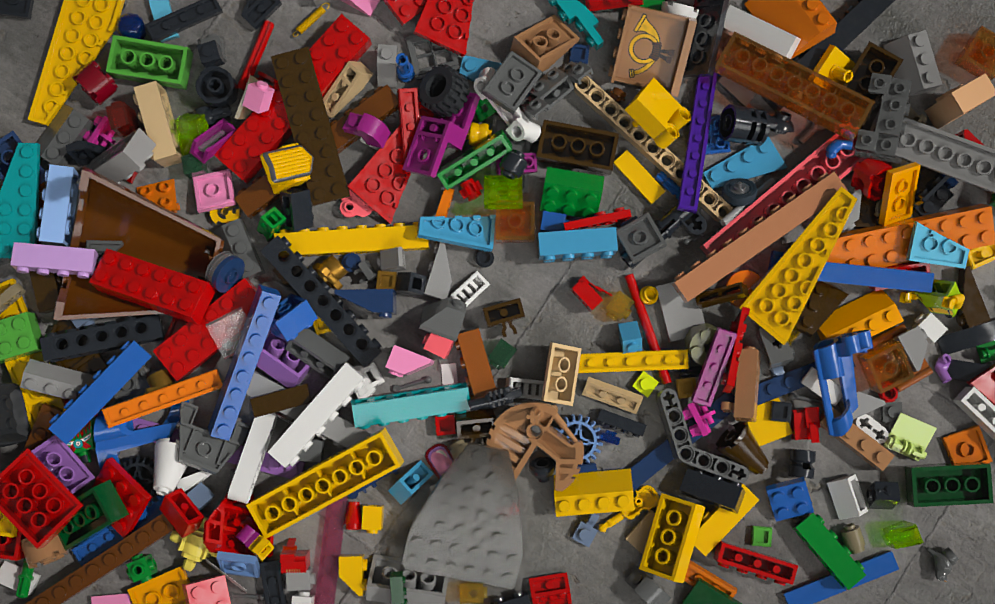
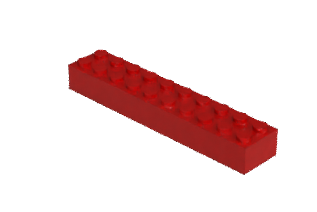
M343 14L334 21L309 49L323 98L348 61L357 62L372 46L370 38ZM279 86L273 94L269 110L259 114L253 111L214 155L246 184L263 167L260 155L264 152L277 150L292 135Z

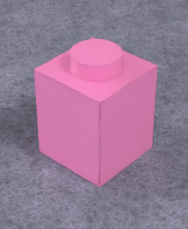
M263 81L248 84L242 106L258 114L268 111L275 89L269 87Z

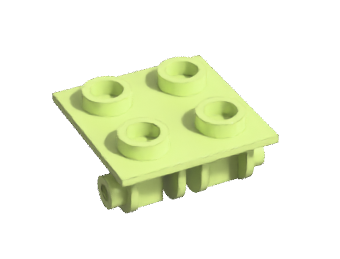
M900 413L883 446L914 460H924L927 456V452L924 451L937 428Z

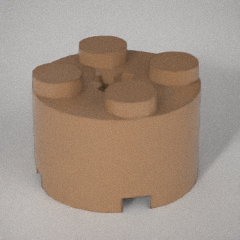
M58 535L44 548L37 549L27 538L21 540V547L29 569L37 568V563L47 565L63 558L64 554H68Z

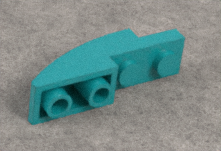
M548 0L552 7L555 6L557 8L558 16L563 22L566 21L569 25L575 21L576 28L579 32L583 31L590 47H594L597 51L603 46L604 40L596 31L599 21L586 6L578 0Z

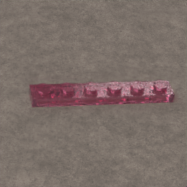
M348 495L326 507L314 604H335L339 575V556L342 550L345 526L343 524L346 516Z

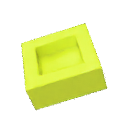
M642 371L632 387L648 398L659 382L645 371Z

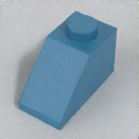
M420 460L388 491L402 505L433 475V472Z

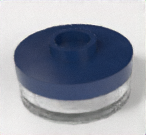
M230 251L219 253L207 267L205 273L206 282L219 292H227L241 280L245 270L244 261Z

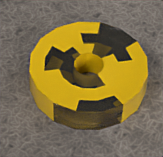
M236 202V205L211 210L210 216L215 224L222 226L240 218L241 208ZM224 209H228L227 215H223Z

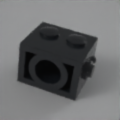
M874 481L866 492L869 509L893 510L900 502L898 482Z

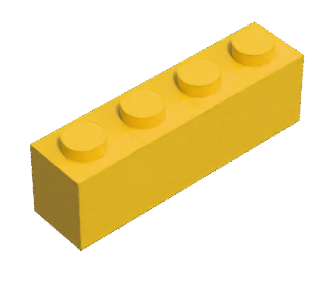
M743 483L740 484L746 493L738 514L716 506L711 512L707 511L703 514L694 546L704 556L759 501Z

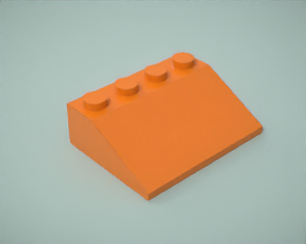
M748 0L744 4L751 15L801 39L792 58L831 36L836 30V20L820 0Z

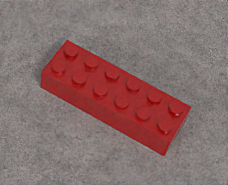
M106 248L89 281L100 292L196 325L200 324L216 292L206 281Z
M248 278L242 279L208 306L199 325L188 322L153 350L154 354L176 381L186 378L242 333L257 291Z

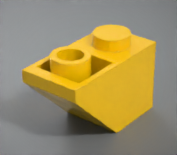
M341 554L339 556V577L358 596H363L365 591H367L368 579H365V571L368 570V559H364V554Z

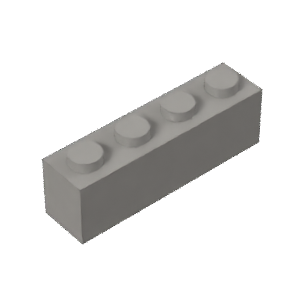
M30 359L23 372L20 388L76 401L80 396L78 392L86 384L90 386L94 382L92 379L94 375Z

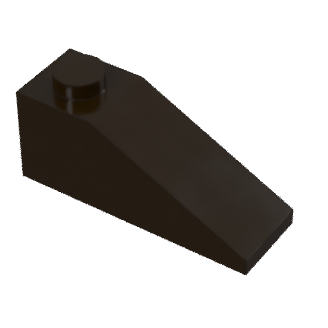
M970 266L965 269H959L957 286L959 292L965 296L962 307L956 313L958 325L962 329H967L990 321V316Z

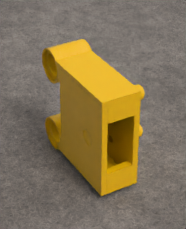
M654 77L641 88L624 109L634 119L632 125L634 127L640 125L654 139L656 145L662 149L667 148L679 137V130L691 120L690 112L682 107Z

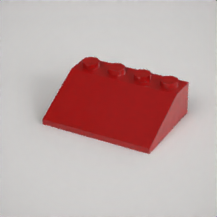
M29 448L0 473V511L37 549L44 548L55 538L84 506Z

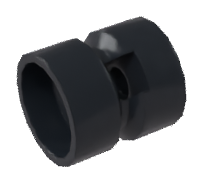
M790 449L792 464L789 465L788 476L814 479L815 468L812 464L816 460V451Z

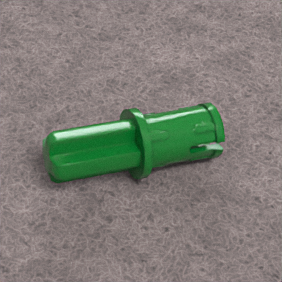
M25 558L21 574L17 577L19 582L16 597L19 598L28 597L31 581L34 580V568H28Z

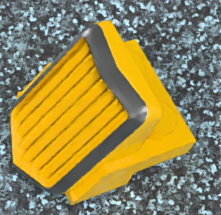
M298 143L282 146L277 150L264 152L260 155L274 194H280L281 191H285L293 186H299L311 179L313 156Z

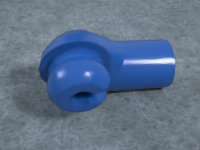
M833 140L826 147V156L833 159L841 149L852 150L853 141Z

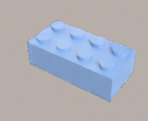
M50 164L49 170L45 172L47 186L42 192L44 207L40 209L39 218L42 219L41 227L37 228V238H39L43 245L70 247L79 190V185L76 182L80 177L74 167Z

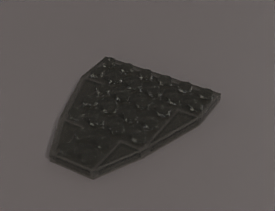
M472 442L468 443L440 477L409 527L400 564L401 569L515 590L524 552L519 493L508 450Z

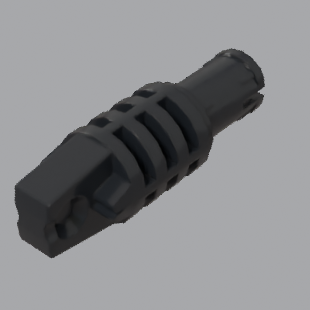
M509 386L486 392L485 396L468 400L470 411L485 407L493 409L513 403V399L522 396L521 388L515 387L510 389Z

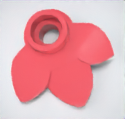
M350 190V197L341 199L340 212L347 218H352L356 215L366 217L373 212L368 205ZM351 205L353 209L348 210L346 206Z

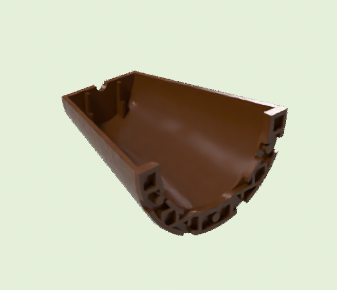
M83 167L78 188L80 189L79 204L70 247L86 248V240L123 241L124 246L117 252L206 281L212 286L214 269L220 264V252L223 251L224 240H221V237L90 168ZM69 274V277H63L53 319L72 320L164 313L98 291L89 283L92 276L84 279L77 277V275Z

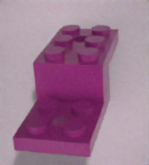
M469 93L467 95V102L463 104L464 107L457 114L453 113L451 117L446 116L442 118L438 116V118L421 116L402 170L435 178L446 147L462 150L480 100L478 94ZM427 153L426 158L423 159V155Z

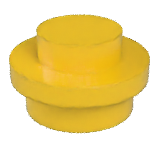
M652 286L643 287L640 290L641 301L646 305L654 304L658 299L657 289Z

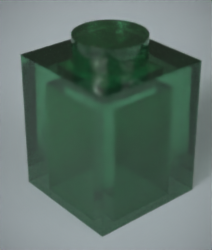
M192 154L181 156L185 176L192 179L195 176L208 174L206 163L203 164Z
M501 338L488 357L491 360L490 364L498 370L500 367L504 369L517 349Z

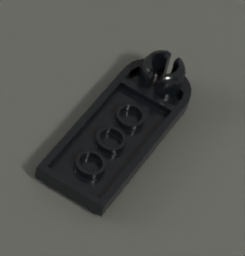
M694 0V10L698 9L699 13L696 18L697 24L683 78L713 76L729 0Z

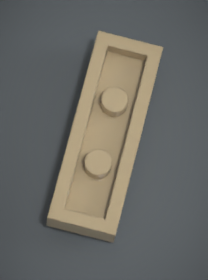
M588 377L582 392L584 396L634 414L637 413L643 400L642 395Z

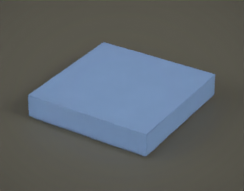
M218 551L216 558L220 570L225 574L260 578L261 570L257 556Z

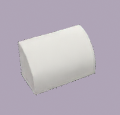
M856 474L844 476L827 483L839 520L859 517L868 512Z

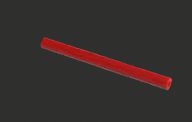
M634 274L627 275L625 280L650 351H661L645 305L640 299V291ZM658 370L663 385L672 382L668 370Z

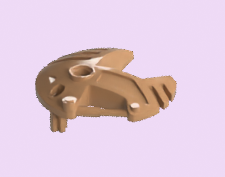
M543 402L520 403L505 410L493 423L495 428L491 427L489 431L491 438H487L486 444L489 446V449H486V455L491 459L489 466L500 483L509 488L512 487L536 446L556 460V491L565 490L575 480L576 477L572 476L574 474L578 475L581 467L577 466L583 463L584 444L581 440H577L567 427L568 425L558 414V407L556 405ZM553 419L572 441L551 426ZM532 426H538L541 429V432H534L532 430Z

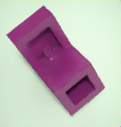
M350 112L342 128L346 133L361 136L366 144L382 149L391 133L382 121L367 113L359 115Z

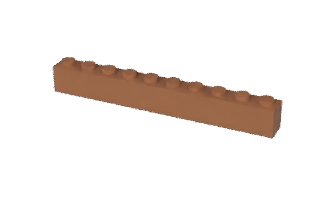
M827 172L817 178L819 181L813 186L810 183L801 189L803 193L797 197L794 194L786 200L787 205L782 208L778 205L770 211L771 216L766 219L763 216L755 221V227L751 230L748 227L738 233L740 236L738 239L733 241L731 238L722 244L724 247L722 250L717 252L715 249L706 255L708 259L705 262L701 263L699 260L690 267L692 271L687 274L683 271L674 278L676 282L672 285L685 303L689 302L824 208L840 187L847 190L835 172L830 175Z

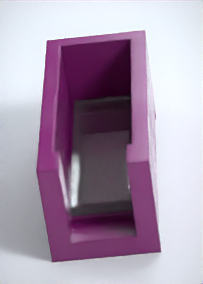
M223 118L193 140L190 153L205 164L237 129Z

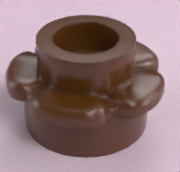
M617 87L609 91L610 97L617 103L625 102L627 94Z

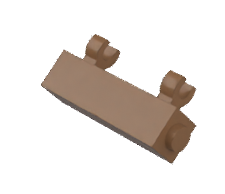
M746 346L742 349L739 359L736 358L739 361L736 378L735 403L722 402L721 410L727 413L734 412L736 421L756 422L761 354L755 347Z

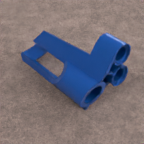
M870 330L841 334L835 338L824 339L813 346L814 360L830 436L841 437L845 435L853 424L852 413L858 408L852 354L865 353L868 349H873ZM839 378L845 411L837 418L833 416L827 379Z
M181 403L171 406L169 415L162 425L134 430L133 420L108 428L103 412H98L94 424V441L96 442L95 450L100 470L106 460L111 457L120 464L118 456L120 451L171 437L176 426L179 424Z

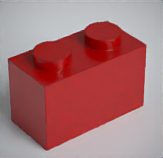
M182 488L165 495L160 506L161 512L182 538L197 531L204 519L202 513Z

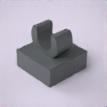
M367 260L359 263L360 269L354 271V275L360 272L363 273L364 277L359 281L360 283H365L367 280L373 281L377 278L376 271Z

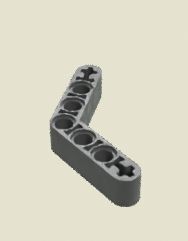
M673 389L660 390L656 394V402L674 459L709 474L718 475L728 481L738 483L747 481L749 471L746 467L693 447L677 393ZM666 395L670 396V398L667 400L663 399V397H665ZM673 405V408L666 409V406ZM671 411L676 414V419L673 422L669 419ZM676 430L682 433L680 440H677L674 436ZM683 448L686 449L688 453L685 459H683L680 455V452ZM701 455L705 457V464L703 466L698 462ZM719 462L723 464V470L720 473L716 468ZM730 471H738V473H740V477H738L736 474L730 473Z

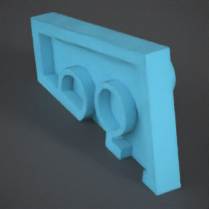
M914 221L906 259L965 269L970 249Z

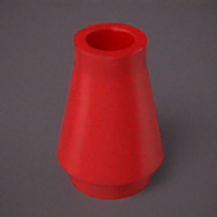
M348 502L343 524L345 525V530H361L360 502Z

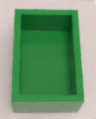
M547 167L540 210L582 218L594 217V213L599 211L604 176Z

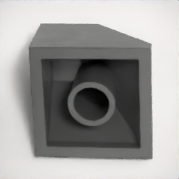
M448 297L426 305L422 310L419 328L456 342L466 313L467 304L459 299Z

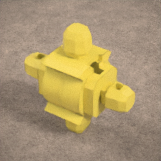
M204 517L197 531L184 538L176 530L171 532L170 540L177 544L179 543L177 550L182 551L181 556L187 558L183 562V569L191 572L195 568L196 562H200L206 559V557L209 558L210 555L217 557V553L209 552L203 543L204 523L208 519L207 517Z

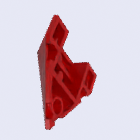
M228 493L204 523L203 543L209 552L218 553V551L255 556L235 536L246 524L261 536L263 534L249 512L247 504L228 499ZM253 494L251 495V498H250L249 502H250L252 499H254ZM271 536L267 540L273 545L274 537ZM273 550L269 553L267 557L273 556Z

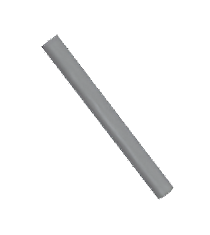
M770 178L757 189L755 201L776 184L773 178ZM751 204L735 207L720 220V224L726 226Z

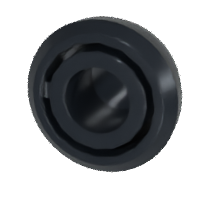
M538 457L529 463L531 474L541 483L548 482L549 477L553 475L556 468L555 461L549 457Z

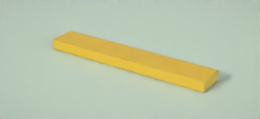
M688 349L638 351L624 354L623 352L581 354L578 373L689 369Z

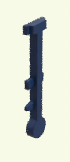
M397 469L391 471L394 472L395 475L399 474ZM391 472L350 493L348 497L356 499L359 492L367 493V487L372 485L375 488L377 486L375 482Z

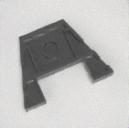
M185 401L181 402L178 462L217 475L248 437L251 426L237 421L229 441L211 437L209 431L192 425L199 407Z

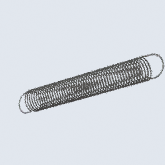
M856 150L854 154L857 157L901 164L902 159Z

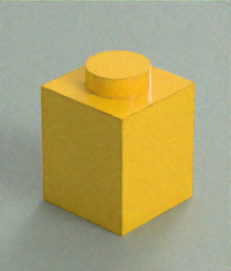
M363 505L362 530H366V533L377 534L378 530L383 529L384 505Z

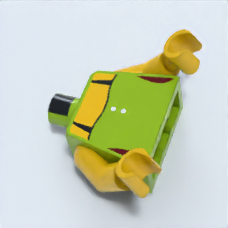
M934 279L932 293L919 291L900 292L899 302L911 303L912 300L919 299L930 312L945 314L947 318H952L956 315L957 310L962 307L965 296L959 292L956 282Z

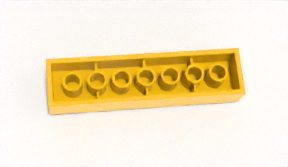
M383 428L252 499L246 506L261 533L267 539L399 468L404 463V459L387 429Z

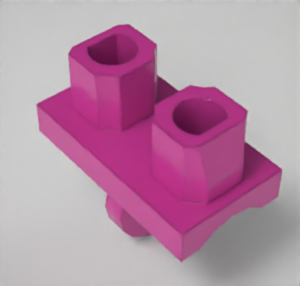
M97 116L93 121L94 125L97 126L94 132L87 131L83 136V139L87 142L106 147L109 142L112 144L116 143L112 137L119 125L106 116Z
M690 402L682 410L685 420L694 417L696 424L689 427V431L692 437L700 435L704 437L711 432L709 425L714 423L712 415L716 412L714 409L709 411L705 405L701 406L700 409L698 403Z

